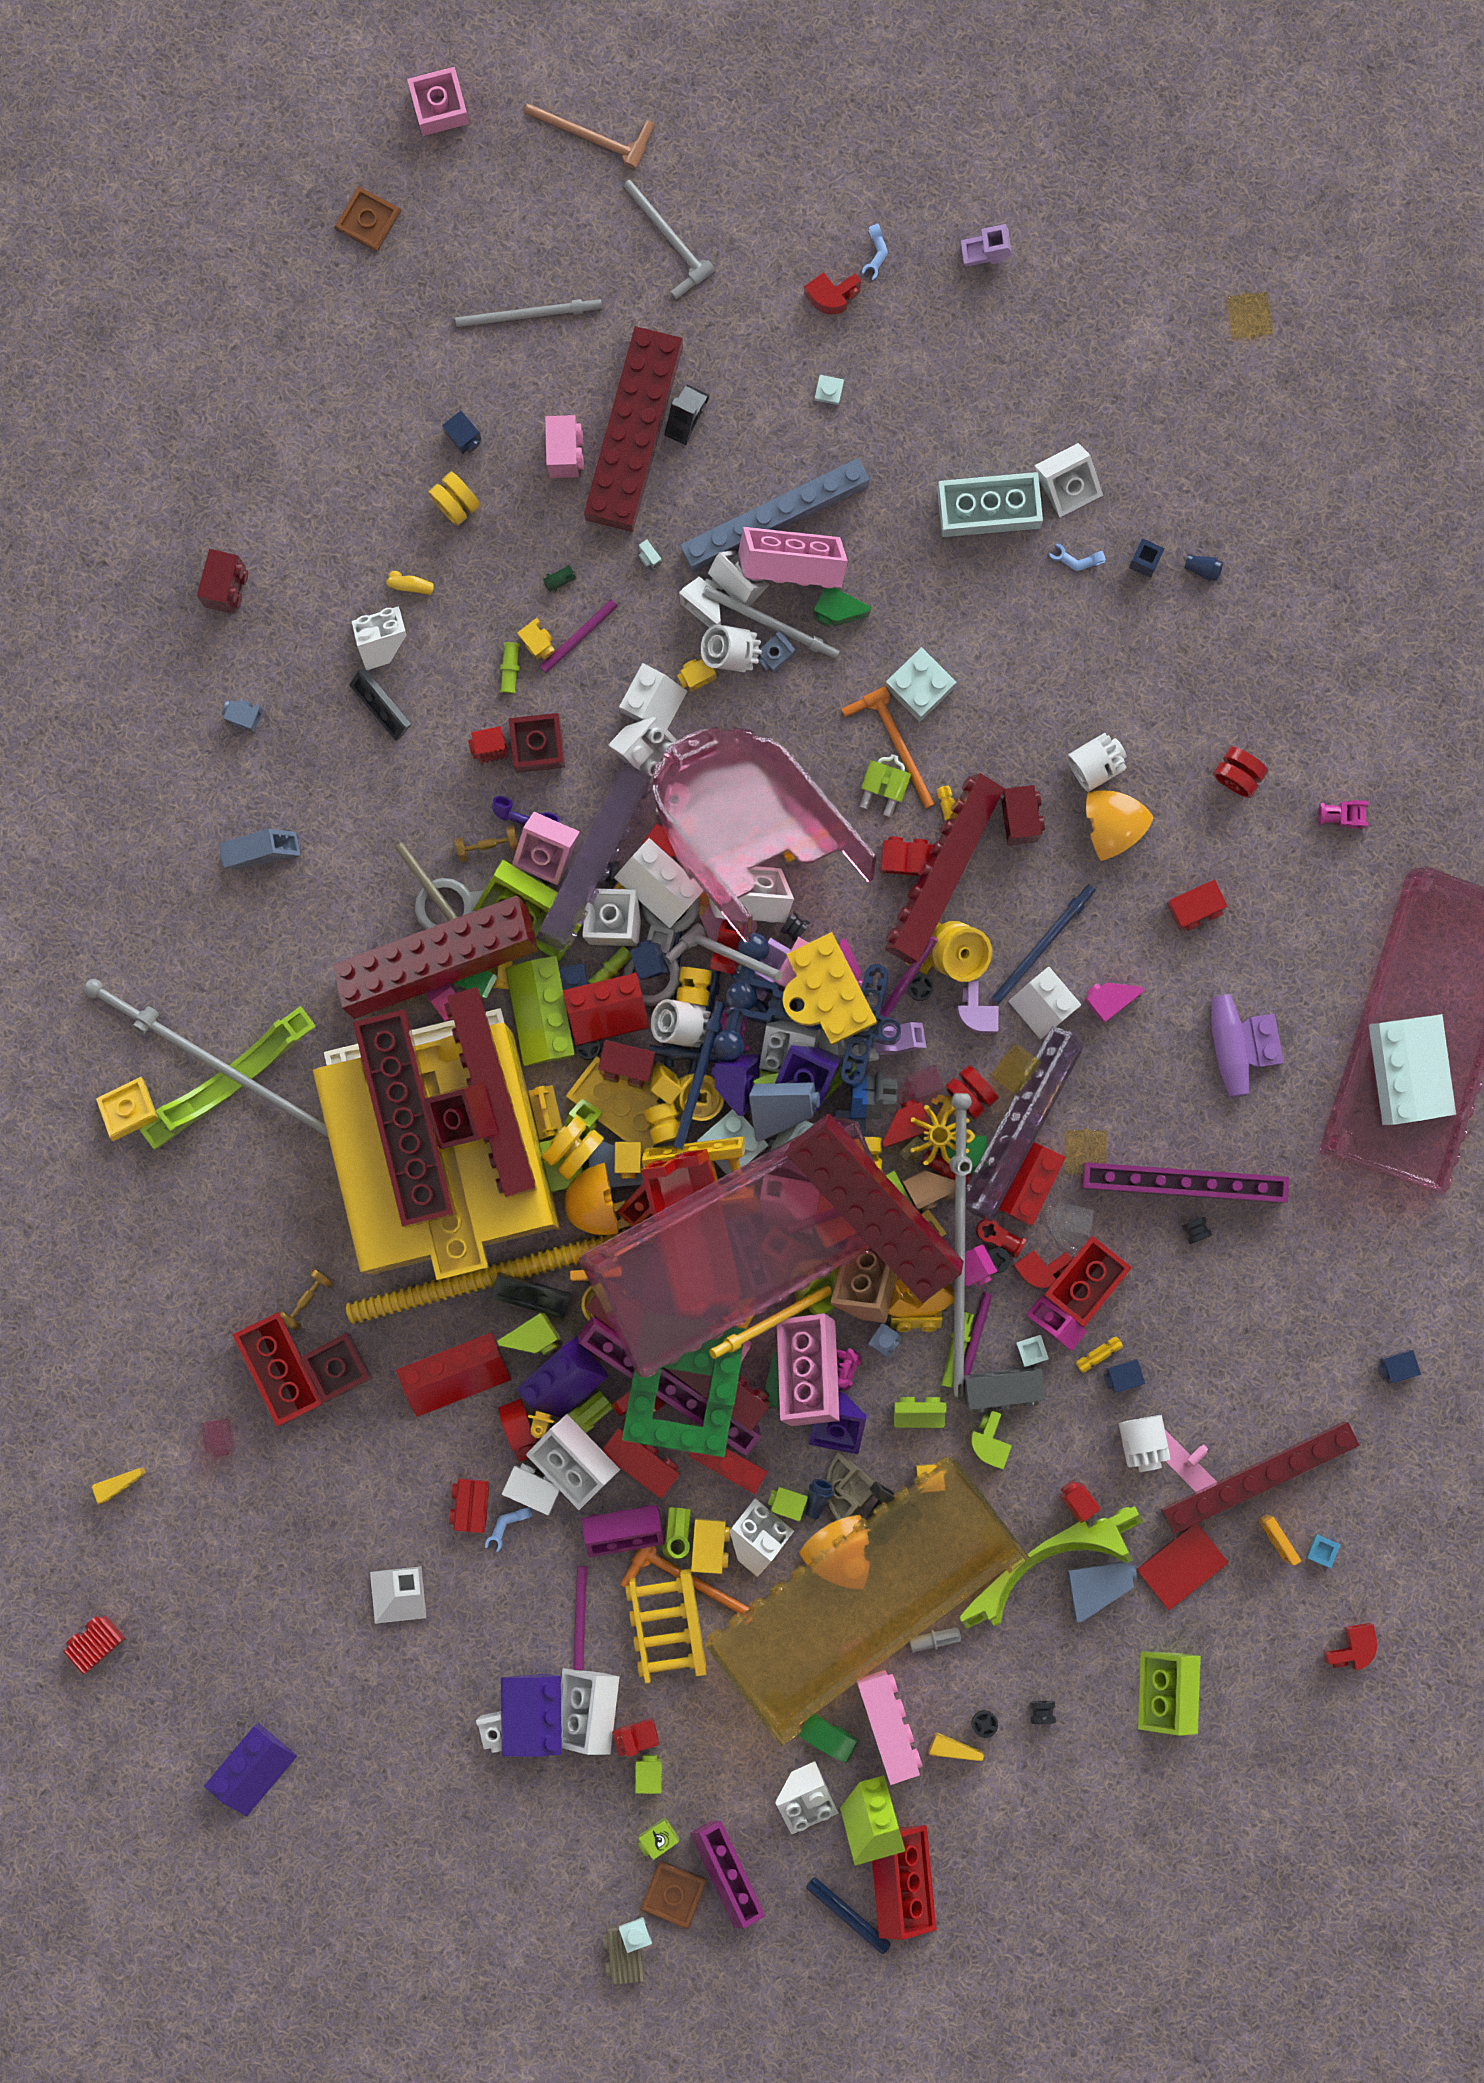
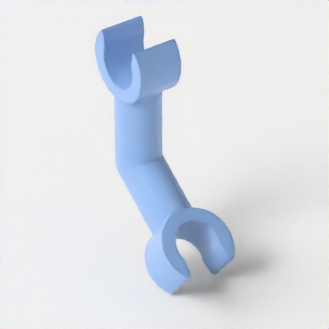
M879 224L870 226V230H868L872 241H874L877 254L871 263L865 265L862 270V275L868 269L874 271L875 274L871 281L877 278L878 269L888 254Z
M1055 544V547L1062 552L1060 556H1054L1049 553V557L1053 561H1061L1075 571L1103 564L1106 560L1103 551L1077 560L1067 554L1061 544Z
M530 1507L499 1516L492 1536L485 1542V1548L489 1546L491 1540H496L498 1542L496 1552L500 1551L503 1546L501 1539L506 1525L532 1517Z

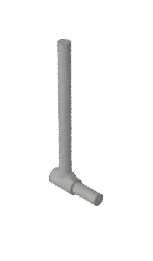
M631 180L624 183L623 187L691 267L688 278L670 291L671 295L678 299L694 285H699L716 270L709 260L698 261Z
M696 923L679 939V943L664 956V960L668 964H672L686 949L689 950L698 944L776 981L782 978L781 971L707 938L706 930L699 923Z

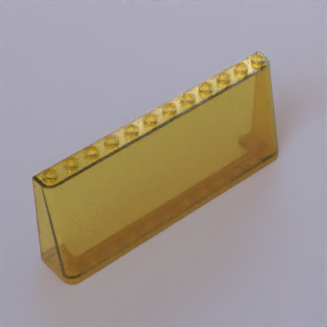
M945 1456L935 1464L936 1468L930 1473L926 1471L920 1474L914 1480L916 1483L908 1489L906 1487L900 1489L894 1495L895 1499L889 1504L883 1503L873 1511L874 1515L868 1520L863 1518L852 1527L854 1530L846 1536L844 1534L838 1536L832 1542L833 1546L827 1551L820 1550L811 1558L812 1562L806 1567L801 1565L790 1574L791 1578L784 1583L782 1581L776 1583L769 1590L771 1592L763 1599L761 1597L755 1599L749 1605L750 1609L744 1614L737 1613L728 1621V1626L722 1630L718 1628L708 1635L707 1649L781 1747L802 1731L800 1724L1004 1569L1010 1573L1030 1558L955 1457L949 1458Z

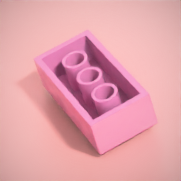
M743 527L738 556L744 577L754 581L765 579L776 583L794 582L802 586L813 584L821 585L824 588H842L848 560L840 537Z
M826 1314L788 1318L777 1324L780 1420L790 1426L839 1421L835 1320Z
M882 1670L856 1679L890 1785L919 1776L918 1768L923 1766L917 1748L911 1749L910 1743L915 1741L909 1724L904 1725L902 1718L906 1717V1713L901 1699H895L894 1693L898 1692L893 1674L887 1675L886 1670Z

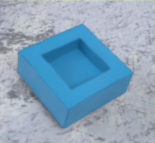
M1315 1534L1306 1558L1332 1568L1341 1544Z

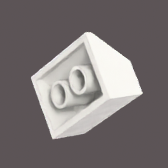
M650 838L614 877L624 888L637 890L638 900L669 929L705 890Z
M711 863L709 903L716 918L786 923L794 898L781 868Z
M568 1414L557 1422L526 1454L578 1510L620 1471L616 1464Z
M563 1668L561 1679L562 1748L587 1755L611 1753L619 1676Z

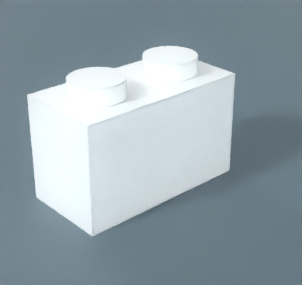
M524 1463L521 1464V1467L514 1466L502 1495L546 1515H550L560 1490L546 1475L541 1477L534 1474L535 1468Z

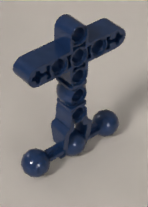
M749 933L742 937L738 943V952L759 962H763L769 954L770 946L768 940L761 934ZM881 964L870 965L865 972L861 991L865 999L873 996L878 1000L874 1007H870L877 1020V1024L873 1025L869 1031H861L849 1037L841 1069L842 1081L849 1088H857L863 1083L873 1042L894 1045L901 1037L900 1024L892 1018L880 1016L888 985V972ZM741 965L739 975L733 976L735 983L730 985L725 993V1000L729 1007L724 1011L728 1015L726 1028L716 1035L713 1041L715 1055L724 1061L738 1059L745 1050V1042L740 1035L743 1019L762 1024L771 1023L773 1020L794 1022L783 1010L784 992L779 991L778 986L773 982L754 979L756 971L744 965ZM876 973H880L882 979H878L876 990L872 988V976H875ZM756 989L773 994L772 999L768 1002L769 1010L767 1013L751 1010L757 1002ZM795 999L791 1002L798 1007L796 1012L804 1008L805 1004L802 1000ZM820 1024L805 1026L810 1030L822 1029ZM891 1026L896 1029L897 1033L893 1037H886L882 1031L885 1027ZM856 1045H862L865 1047L866 1052L861 1056H856L851 1050ZM854 1062L857 1064L856 1072L859 1077L856 1076L853 1080H849V1075L846 1073L852 1072Z

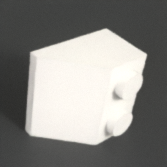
M1079 443L1035 465L1040 483L1059 518L1103 496L1091 456Z
M735 550L720 552L708 572L713 578L711 581L720 590L724 589L730 595L729 597L748 606L769 586L764 579L754 581L744 577L739 556Z
M642 663L619 706L620 712L638 722L654 716L668 729L687 690L665 674Z
M587 888L582 937L590 945L637 946L641 926L637 890Z
M1047 967L1008 1001L1040 1040L1081 1006L1080 1002L1050 967Z

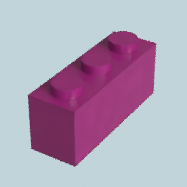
M646 1505L637 1509L618 1510L614 1513L594 1514L590 1517L582 1518L584 1541L589 1558L664 1545L658 1505Z

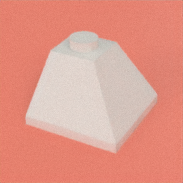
M698 577L679 592L680 604L709 628L713 625H721L719 602L702 595L706 585L715 590L718 588L711 580L706 579L704 581L701 577Z

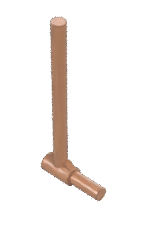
M527 104L524 113L623 155L625 166L635 170L655 126L653 122L646 120L637 141L625 146L530 104Z

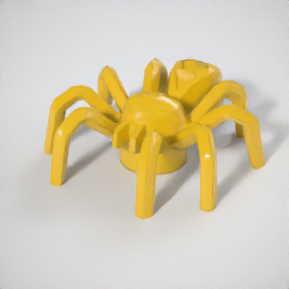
M925 1105L924 1109L931 1117L934 1126L917 1120L914 1117L911 1118V1122L929 1130V1132L924 1131V1134L928 1135V1137H924V1140H929V1142L911 1148L910 1151L919 1152L933 1145L931 1155L923 1162L924 1165H928L935 1158L940 1147L944 1160L950 1163L951 1159L947 1155L945 1146L947 1145L956 1151V1145L950 1142V1140L956 1142V1131L950 1132V1130L956 1128V1122L947 1127L945 1125L948 1117L956 1109L953 1106L949 1108L943 1115L941 1124H939L934 1112L928 1105ZM966 1118V1124H967V1123H969V1121H970V1119H968V1118ZM966 1129V1144H968L975 1138V1135L971 1130Z

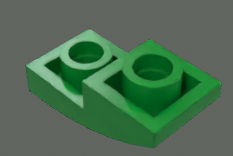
M815 1713L809 1715L799 1734V1737L814 1747L845 1763L848 1762L859 1742L857 1738L840 1726L833 1727Z

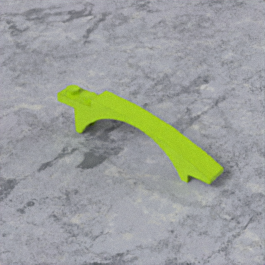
M300 1006L281 1021H276L252 1047L229 1066L250 1079H254L313 1030L316 1025ZM219 1072L186 1095L161 1106L156 1110L158 1120L139 1130L156 1151L196 1120H200L243 1086Z
M1136 1507L1122 1508L1115 1516L1108 1519H1099L1090 1528L1086 1521L1083 1523L1078 1522L1044 1541L1010 1566L985 1589L960 1616L962 1623L967 1629L987 1619L992 1622L994 1627L1001 1624L1006 1601L1016 1583L1037 1563L1056 1554L1088 1550L1108 1554L1126 1564L1133 1561L1121 1533L1143 1523Z

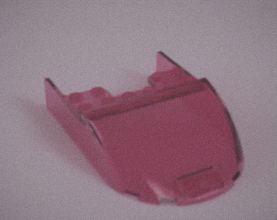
M718 727L707 728L690 733L674 742L665 750L660 762H657L653 774V795L670 845L689 879L694 878L745 942L751 940L753 916L739 898L754 890L756 880L749 869L786 851H790L796 860L809 864L836 851H842L867 882L873 880L876 854L794 757L769 737L764 739L754 735V731L733 727V730H718Z

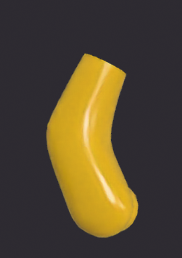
M391 571L388 574L389 578L386 580L388 587L399 591L431 595L434 588L432 582L416 576H402L399 571Z

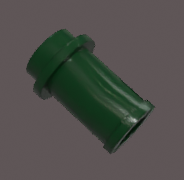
M567 565L551 575L549 573L546 574L543 582L549 592L553 590L556 592L557 588L572 580H576L575 574L573 575L574 572L571 566Z

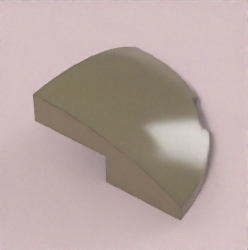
M838 1452L830 1465L826 1481L830 1483L832 1476L833 1495L828 1503L836 1519L840 1520L854 1516L871 1499L873 1493L870 1488L875 1481L847 1457ZM858 1482V1485H857V1493H856V1491H855V1484Z

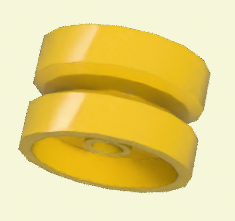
M948 921L941 924L933 932L932 936L936 937L938 942L928 955V959L935 970L959 982L975 980L987 970L992 958V947L989 938L984 932L960 921Z
M578 1115L567 1127L564 1126L549 1143L551 1146L541 1157L547 1164L552 1166L564 1156L566 1160L559 1167L558 1173L567 1181L604 1139L596 1130H592L581 1140L579 1136L586 1129L587 1123Z

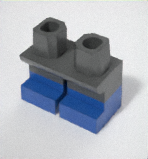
M856 1069L852 1072V1080L856 1076L859 1077ZM883 1071L877 1072L875 1076L865 1075L864 1081L859 1087L851 1088L850 1117L881 1119L882 1111L895 1112L897 1079L883 1078Z

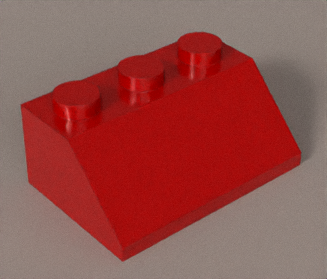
M637 973L563 990L576 1046L650 1028Z
M1018 1136L985 1204L1030 1227L1033 1226L1066 1157L1045 1146Z
M1092 1235L1044 1295L1054 1305L1073 1317L1082 1327H1085L1132 1267Z

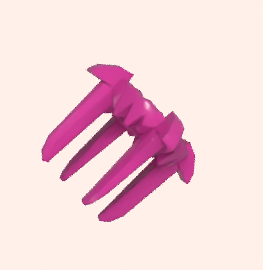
M851 1348L847 1352L836 1349L837 1357L843 1360L842 1363H839L841 1368H837L839 1371L838 1388H842L841 1391L851 1388L854 1373L862 1361L860 1353L857 1351L854 1353Z

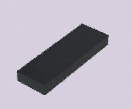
M365 668L359 670L349 684L350 687L394 740H399L411 726V723Z
M499 1272L490 1294L491 1299L559 1318L564 1317L571 1297L570 1292Z

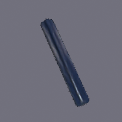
M816 1877L809 1881L806 1886L807 1890L878 1952L884 1954L889 1950L891 1946L890 1941L885 1938H879V1932L821 1881Z

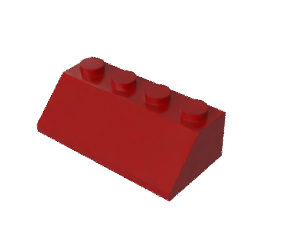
M279 1312L232 1334L277 1427L323 1404Z
M488 1333L396 1369L403 1391L416 1417L511 1380L494 1333Z
M927 1825L899 1827L905 1851L872 1861L879 1938L904 1940L937 1930Z

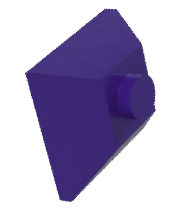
M791 1045L775 1084L814 1083L815 1092H819L820 1106L815 1109L819 1111L843 1058L819 1047Z
M760 1054L741 1055L734 1061L719 1060L713 1067L712 1078L715 1079V1089L738 1116H744L751 1109L749 1095L753 1088V1081L759 1078Z
M838 1392L839 1421L812 1424L808 1445L859 1454L867 1416L845 1393Z

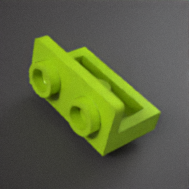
M899 1397V1402H894V1427L943 1428L945 1427L946 1402H940V1397H925V1402H915V1397Z

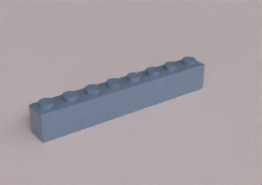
M857 458L681 544V552L691 572L694 573L712 564L720 552L739 551L743 527L780 531L868 488L870 479L861 461Z

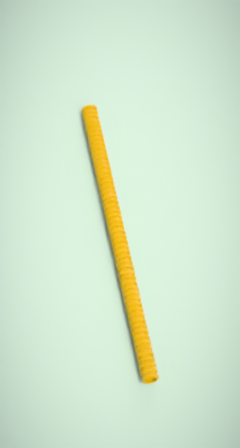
M756 1194L753 1201L746 1205L731 1204L721 1207L724 1221L749 1215L750 1218H753L754 1214H757V1216L761 1215V1207ZM646 1222L645 1226L640 1224L636 1229L632 1226L630 1230L624 1228L618 1234L604 1237L599 1235L597 1239L594 1236L592 1240L584 1239L582 1243L576 1241L574 1245L569 1243L567 1247L561 1245V1248L557 1249V1247H554L552 1251L546 1249L544 1253L538 1251L537 1255L531 1253L530 1257L526 1255L522 1259L516 1257L515 1261L511 1259L507 1260V1263L501 1261L500 1265L494 1263L492 1267L438 1280L437 1282L435 1280H431L429 1284L423 1282L422 1286L416 1284L414 1288L408 1286L407 1290L401 1288L399 1292L393 1290L392 1294L386 1292L385 1296L379 1294L377 1298L371 1296L369 1300L362 1299V1302L358 1300L354 1301V1304L349 1302L346 1304L347 1317L349 1322L355 1325L356 1321L362 1323L364 1319L370 1321L371 1317L377 1319L379 1315L385 1317L386 1313L391 1315L394 1314V1311L400 1313L402 1309L407 1311L409 1307L417 1308L419 1304L421 1306H424L427 1302L432 1304L434 1300L440 1302L442 1298L444 1300H447L449 1296L455 1298L457 1294L463 1296L464 1292L470 1294L472 1290L478 1292L479 1288L485 1290L486 1286L492 1288L498 1272L524 1279V1276L530 1278L532 1274L537 1276L542 1271L543 1273H547V1270L555 1271V1268L562 1269L564 1265L570 1267V1264L577 1265L579 1261L585 1263L587 1259L593 1261L594 1257L600 1259L602 1255L608 1257L609 1253L615 1255L616 1251L622 1253L624 1249L630 1251L631 1247L637 1249L639 1245L645 1247L646 1243L652 1245L654 1244L656 1234L654 1222L652 1224Z

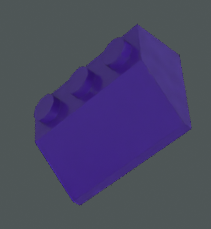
M575 1337L560 1348L516 1390L532 1409L562 1418L602 1383L609 1374L592 1354L579 1344V1339Z
M533 1674L501 1677L502 1756L541 1757L562 1755L561 1676Z
M257 1723L204 1787L223 1804L248 1816L297 1755L265 1727Z

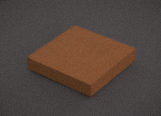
M358 186L334 228L378 252L398 218L401 208Z
M659 1860L640 1910L689 1929L707 1879Z

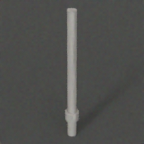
M578 299L566 304L455 317L456 327L567 313L580 315L583 314V311L602 309L601 299L590 301Z
M707 585L703 590L702 595L778 632L780 631L782 634L807 645V649L815 653L819 651L833 659H836L839 654V650L823 643V639L815 635L811 637Z

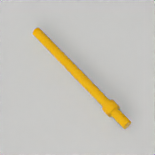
M825 1286L740 1334L730 1335L724 1339L723 1343L709 1350L710 1356L716 1359L727 1352L732 1353L741 1348V1344L832 1295L831 1288Z

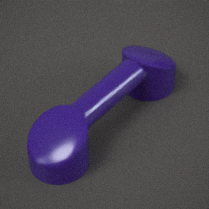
M496 796L493 799L492 810L500 819L504 821L510 820L525 825L529 820V816L511 811L513 805L511 799L504 796ZM544 812L541 814L560 822V818L554 813Z

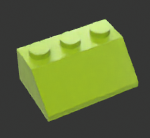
M540 1313L497 1342L500 1346L548 1355L560 1347L558 1342L562 1338L548 1316Z
M1141 1651L1138 1730L1178 1736L1198 1734L1201 1656L1184 1653Z
M885 1776L859 1782L840 1807L855 1866L905 1851Z

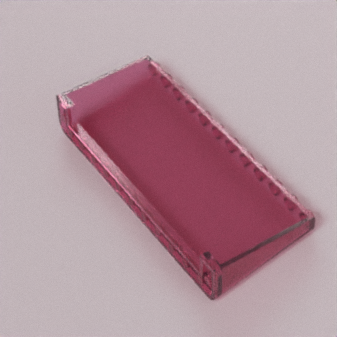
M1425 866L1411 869L1405 877L1319 1151L1322 1155L1440 1194H1446V1190L1452 1184L1451 1174L1453 1168L1460 1158L1459 1149L1461 1143L1467 1136L1466 1127L1468 1120L1472 1117L1475 1110L1474 1101L1476 1095L1482 1088L1481 1079L1484 1072V887ZM1442 1014L1456 1115L1394 1125H1382L1369 1024Z
M834 1117L836 1122L874 1162L859 1123L844 1117ZM797 1137L604 1242L579 1258V1262L632 1366L640 1377H650L656 1374L660 1367L677 1362L681 1355L700 1349L704 1342L721 1337L725 1330L744 1324L748 1317L765 1312L769 1305L786 1300L792 1292L809 1287L810 1282L826 1277L836 1267L847 1265L857 1255L873 1250L786 1155L790 1143Z

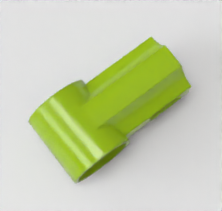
M599 1391L580 1408L578 1406L568 1415L587 1433L598 1420L613 1408L610 1401Z
M667 1508L664 1545L661 1546L662 1552L667 1558H683L689 1552L688 1532L691 1509ZM674 1540L680 1543V1551L677 1554H674L670 1547Z

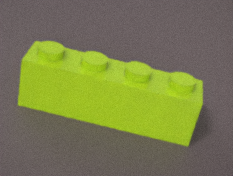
M502 860L473 910L477 911L518 896L529 909L538 949L551 957L557 956V960L560 961L584 922L585 909L505 860Z
M557 956L530 960L507 967L506 973L523 1066L573 1058L575 1054Z

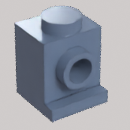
M779 631L776 636L760 648L762 652L758 655V664L765 671L769 669L774 673L796 655V650ZM777 649L779 654L774 657L770 655V651Z
M239 699L238 702L226 701L222 714L224 715L223 719L227 723L255 733L264 710L257 704L252 708L253 704Z
M881 1323L867 1344L889 1358L902 1337L887 1325Z

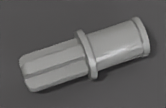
M955 1627L936 1632L931 1630V1633L909 1637L912 1653L931 1648L938 1650V1647L959 1643L961 1635L959 1629Z

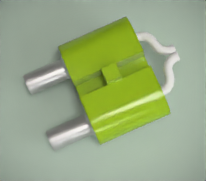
M891 754L890 757L880 758L878 762L870 760L861 785V789L865 792L859 807L868 809L872 795L875 793L888 798L883 815L892 817L896 802L902 803L911 777L910 773L905 772L903 763L898 761V756ZM894 759L895 763L901 767V770L884 765L882 761Z

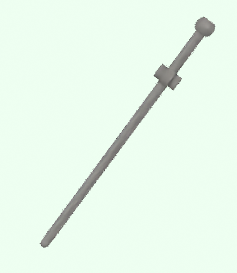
M91 979L85 984L83 991L87 997L92 999L100 998L133 1018L135 1023L132 1027L139 1034L145 1035L147 1031H154L328 1137L326 1125L158 1023L156 1019L159 1017V1013L152 1007L147 1006L144 1011L135 1009L104 990L99 980Z
M955 1093L951 1100L952 1106L956 1109V1155L951 1158L949 1163L951 1171L956 1174L955 1252L964 1261L962 1274L954 1280L953 1393L956 1398L958 1397V1385L959 1396L962 1397L964 1393L966 1175L972 1170V1162L966 1157V1110L971 1106L972 1102L971 1097L967 1093Z

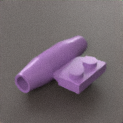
M1231 995L1211 998V1029L1218 1067L1229 1097L1248 1095L1249 1065L1260 1068L1284 1063L1275 1014L1250 1017L1241 1023Z

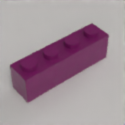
M710 1821L690 1832L733 1927L744 1929L765 1917L722 1821Z

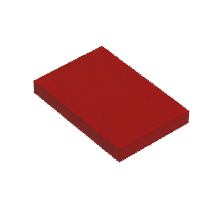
M1197 1523L1188 1527L1136 1570L1165 1607L1171 1610L1229 1562Z

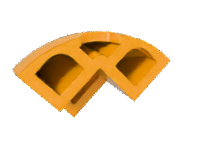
M1100 790L1087 793L1086 814L1087 818L1091 820L1093 833L1090 836L1100 861L1124 852L1134 845L1149 829L1154 817L1136 799L1114 791Z
M601 1163L581 1172L570 1183L564 1199L565 1211L570 1222L582 1231L598 1235L618 1234L617 1216L611 1196L610 1180L605 1163Z
M897 1277L888 1314L900 1318L931 1316L944 1310L954 1302V1290L948 1284L922 1303Z
M855 1515L842 1518L815 1533L799 1552L804 1562L814 1572L835 1584L850 1588H863L868 1574L869 1560H866L864 1557L863 1547L865 1544H868V1536L861 1516Z

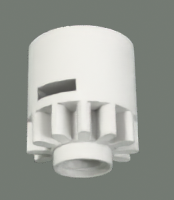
M713 625L705 632L702 638V659L711 668L738 672L753 670L752 663L758 664L759 660L757 658L762 652L758 646L761 644V641L755 639L757 633L750 632L748 629Z
M1106 733L1067 755V761L1072 772L1087 792H1090L1127 768L1124 764V759L1127 757L1124 748L1116 738L1111 740L1110 736H1107Z
M670 999L662 1000L657 1004L652 1014L651 1030L653 1036L662 1043L700 1047V1044L704 1043L707 1033L705 1027L707 1021L710 1020L708 1017L711 1012L705 1011L706 1006Z
M1162 1415L1118 1423L1128 1467L1138 1466L1139 1472L1160 1469L1162 1468V1461L1171 1459Z

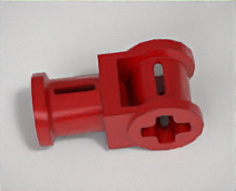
M983 1219L976 1226V1234L979 1239L991 1242L1011 1252L1014 1258L1018 1257L1027 1240L1025 1237L1020 1238L1010 1233L991 1219ZM992 1224L991 1229L994 1231V1234L987 1235L985 1238V1232L982 1230V1227Z

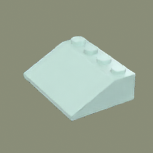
M1442 1014L1369 1024L1382 1125H1394L1456 1115Z

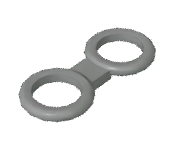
M523 871L524 873L543 883L539 877L530 874L526 871ZM439 878L432 881L437 890L446 888L458 892L464 902V913L462 916L474 912L473 909L484 892H470L464 884L455 879ZM423 887L416 898L415 913L418 922L426 930L437 925L432 923L426 915L425 905L429 894Z
M698 897L694 901L686 915L681 920L675 922L670 929L642 904L645 920L650 925L647 940L660 944L663 956L672 950L676 933L686 930L695 921L699 913L700 898ZM633 958L627 962L623 970V976L634 973L635 965ZM677 960L672 964H668L665 961L670 971V981L667 987L659 994L654 996L642 994L644 1006H657L662 1000L670 999L675 995L680 985V968Z

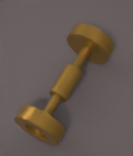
M514 825L506 827L508 837L496 840L495 837L477 841L478 844L465 846L463 837L455 838L460 863L468 861L466 851L491 849L497 847V844L506 842L510 843L511 851H516L518 840Z
M313 1268L309 1274L317 1281L310 1290L307 1289L296 1303L298 1306L293 1313L289 1315L282 1310L280 1312L284 1323L295 1331H298L302 1326L301 1323L295 1320V1317L315 1296L313 1293L318 1286L323 1284L330 1289L334 1281L316 1268Z

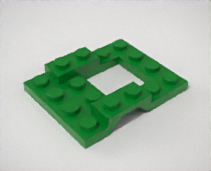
M643 1312L622 1440L725 1457L742 1361L743 1344L732 1353L727 1352L716 1359L710 1356L709 1350L723 1343L724 1339L730 1335H738L746 1329ZM661 1368L711 1376L703 1427L652 1419Z

